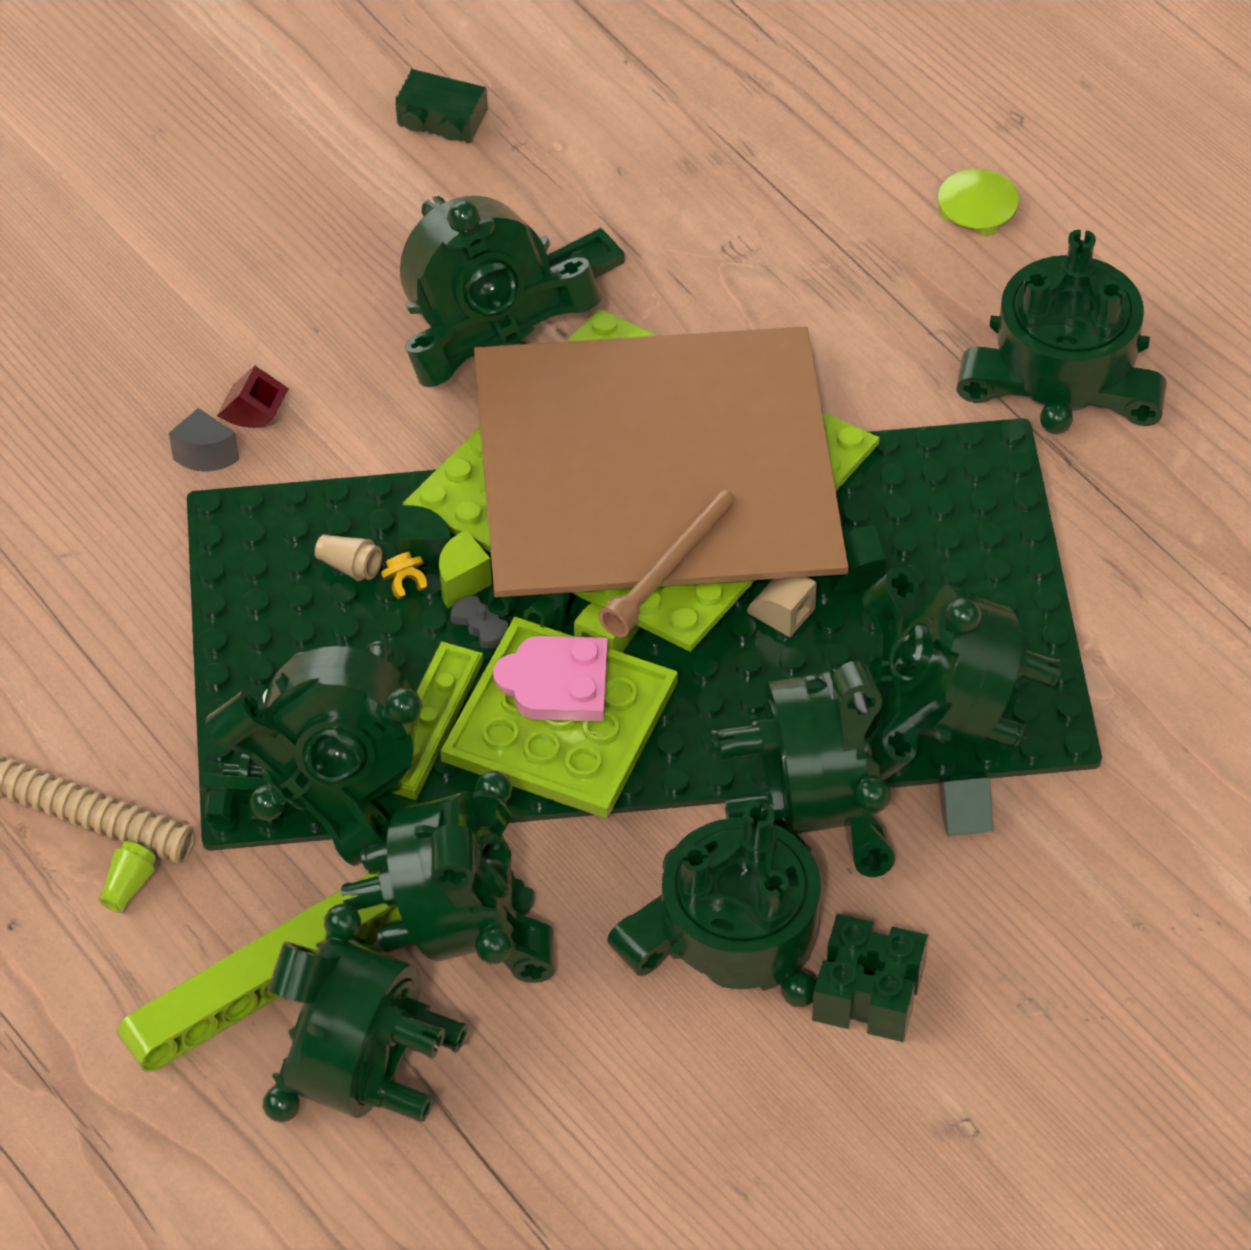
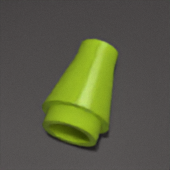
M124 841L121 848L114 849L104 888L98 901L104 907L122 913L128 902L155 872L153 864L156 856L150 850L137 843Z

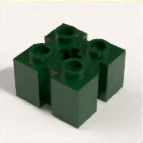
M837 914L828 941L827 961L823 960L814 988L812 1021L849 1029L851 1020L868 1023L867 1034L904 1042L913 1011L914 995L918 993L926 965L928 935L897 927H891L889 936L873 932V922Z

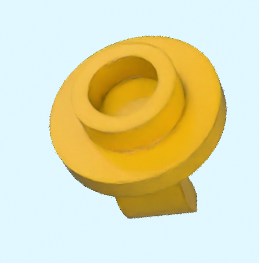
M405 552L386 561L388 568L383 570L381 575L384 580L394 578L392 592L397 599H401L406 595L402 587V580L405 578L414 580L419 592L426 588L427 580L425 575L416 569L424 564L421 556L412 558L410 552Z

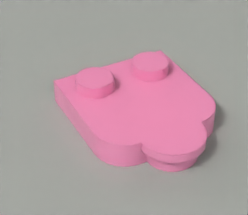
M531 637L519 646L517 654H509L498 660L493 670L494 682L503 693L515 697L517 710L527 718L537 720L604 721L608 638Z

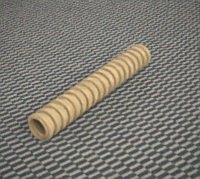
M0 755V798L7 797L13 803L20 801V805L29 808L32 806V809L36 812L44 811L50 817L57 815L60 821L66 822L69 820L73 826L78 827L82 825L83 829L87 831L94 830L100 836L107 834L109 839L113 841L119 839L122 844L124 841L137 843L150 850L153 854L157 853L158 857L163 860L170 857V861L177 865L188 857L195 837L192 826L186 824L181 827V823L177 820L168 821V818L163 815L156 817L153 811L147 810L143 812L141 807L137 805L131 807L126 801L118 803V799L113 796L106 798L102 792L93 793L91 788H81L78 783H68V780L62 777L56 779L55 775L51 773L44 774L38 768L31 770V767L27 764L19 765V762L16 760H7L5 756Z

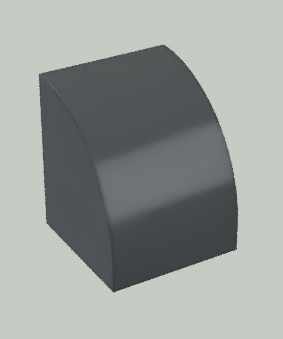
M199 408L169 432L173 460L188 469L203 472L216 471L226 468L239 460L235 432Z

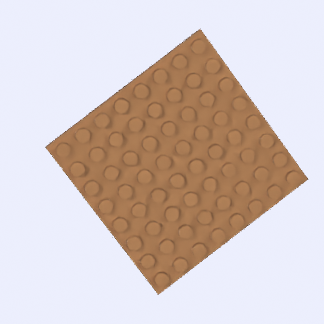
M808 326L474 347L494 597L634 588L721 491L725 490L731 492L734 496V502L660 586L848 574V562Z

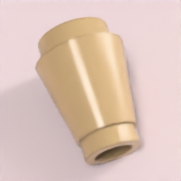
M324 534L316 543L315 557L318 560H322L324 563L356 581L373 579L381 567L382 550L371 539Z

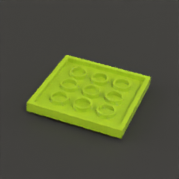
M514 617L440 751L441 761L479 775H483L487 771L498 770L507 775L511 785L608 819L678 683V671L608 648L604 721L530 719L523 716L517 710L515 697L506 695L495 684L493 677L495 664L506 655L517 654L519 646L531 637L574 636L547 627L542 628L533 622Z

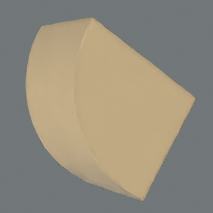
M808 577L772 579L748 606L747 613L791 637L815 610L816 582Z

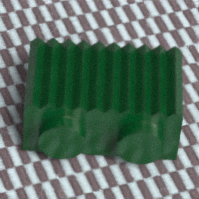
M411 69L407 80L405 79L404 85H402L398 96H396L397 124L400 127L405 126L411 131L421 130L423 133L427 131L429 134L435 133L437 136L441 135L448 140L458 139L460 142L464 140L468 144L472 141L488 110L487 88Z

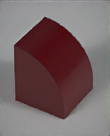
M254 365L232 386L217 416L241 427L258 428L265 426L274 419L289 388Z

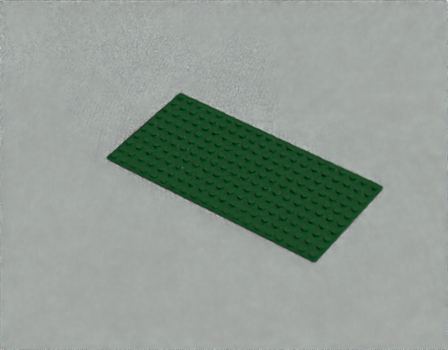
M1026 418L869 431V433L879 437V444L836 491L843 535L855 529L876 525L886 557L885 573L895 567L910 571L919 583L920 606L946 585L1006 604L1017 617L1021 633V644L1027 646V651L1048 658H1055L1061 662V666L1058 668L1061 670L1060 678L1051 688L1023 677L1016 679L1010 699L1001 716L1023 724V737L1017 747L1012 748L982 739L970 748L957 749L917 736V753L915 758L883 781L889 788L938 784V776L983 772L989 779L1090 770L1100 767L1102 754L1031 422ZM436 470L197 490L187 495L199 782L201 773L223 775L224 763L239 764L242 753L224 749L217 744L206 726L207 716L243 690L252 692L263 702V694L268 689L271 680L281 667L291 660L294 654L323 647L344 646L366 650L370 643L376 641L384 642L388 645L387 650L391 648L394 652L392 665L404 675L415 692H417L441 641L483 653V664L449 734L451 733L497 648H481L479 638L468 632L467 625L452 623L450 620L452 607L447 608L442 598L439 565H426L416 568L425 575L427 580V586L423 591L419 592L414 580L410 578L403 579L402 587L406 595L401 599H397L392 592L394 578L384 580L381 572L388 568L386 561L400 554L398 543V506H402L403 502ZM450 532L452 539L456 535ZM324 534L371 539L376 546L381 548L383 555L381 567L377 575L371 580L363 579L362 581H356L324 563L322 560H318L315 557V546L318 539ZM483 549L486 552V554L490 557L491 561V552ZM492 562V585L472 595L477 596L482 604L487 605V607L489 602V593L494 587ZM828 575L808 577L816 582L815 610L791 637L747 613L748 606L772 579L755 580L691 652L639 627V630L623 653L678 671V683L610 814L722 804L727 799L764 794L767 783L761 756L755 754L729 758L721 761V758H715L710 729L717 730L749 725L752 719L765 718L766 682L827 672L835 673L839 667L849 662H861L868 666L871 660L879 656V634L870 615L863 606L862 596L866 589L833 594ZM570 593L566 609L568 625L562 631L550 626L548 628L574 636V622L591 602ZM512 611L504 617L499 616V619L507 621L510 626L514 617L523 619L524 615ZM878 713L864 735L867 739L870 738L877 728ZM439 752L417 800L385 792L381 796L371 799L370 802L390 823L392 816L399 809L465 791L476 792V784L481 775L442 762L441 752ZM512 786L511 796L505 802V805L513 815L510 823L594 815ZM199 787L201 837L203 847L206 850L214 851L332 840L322 823L307 809L301 811L289 803L286 804V808H284L281 815L276 818L272 828L250 825L247 820L249 805L234 804L231 823H210L205 816L204 797Z

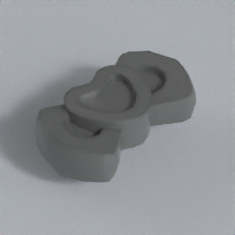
M466 596L457 600L451 609L450 620L452 623L467 625L468 632L479 638V644L483 649L497 648L509 627L507 621L499 619L498 615L491 613L487 605L482 604L477 596Z

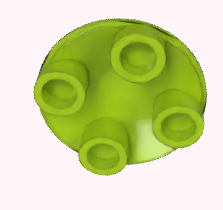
M981 168L966 169L954 173L942 183L938 193L939 215L944 220L952 221L965 228L975 229L980 235L990 236L995 234L999 226L1010 220L1016 213L1019 195L1014 184L998 172Z

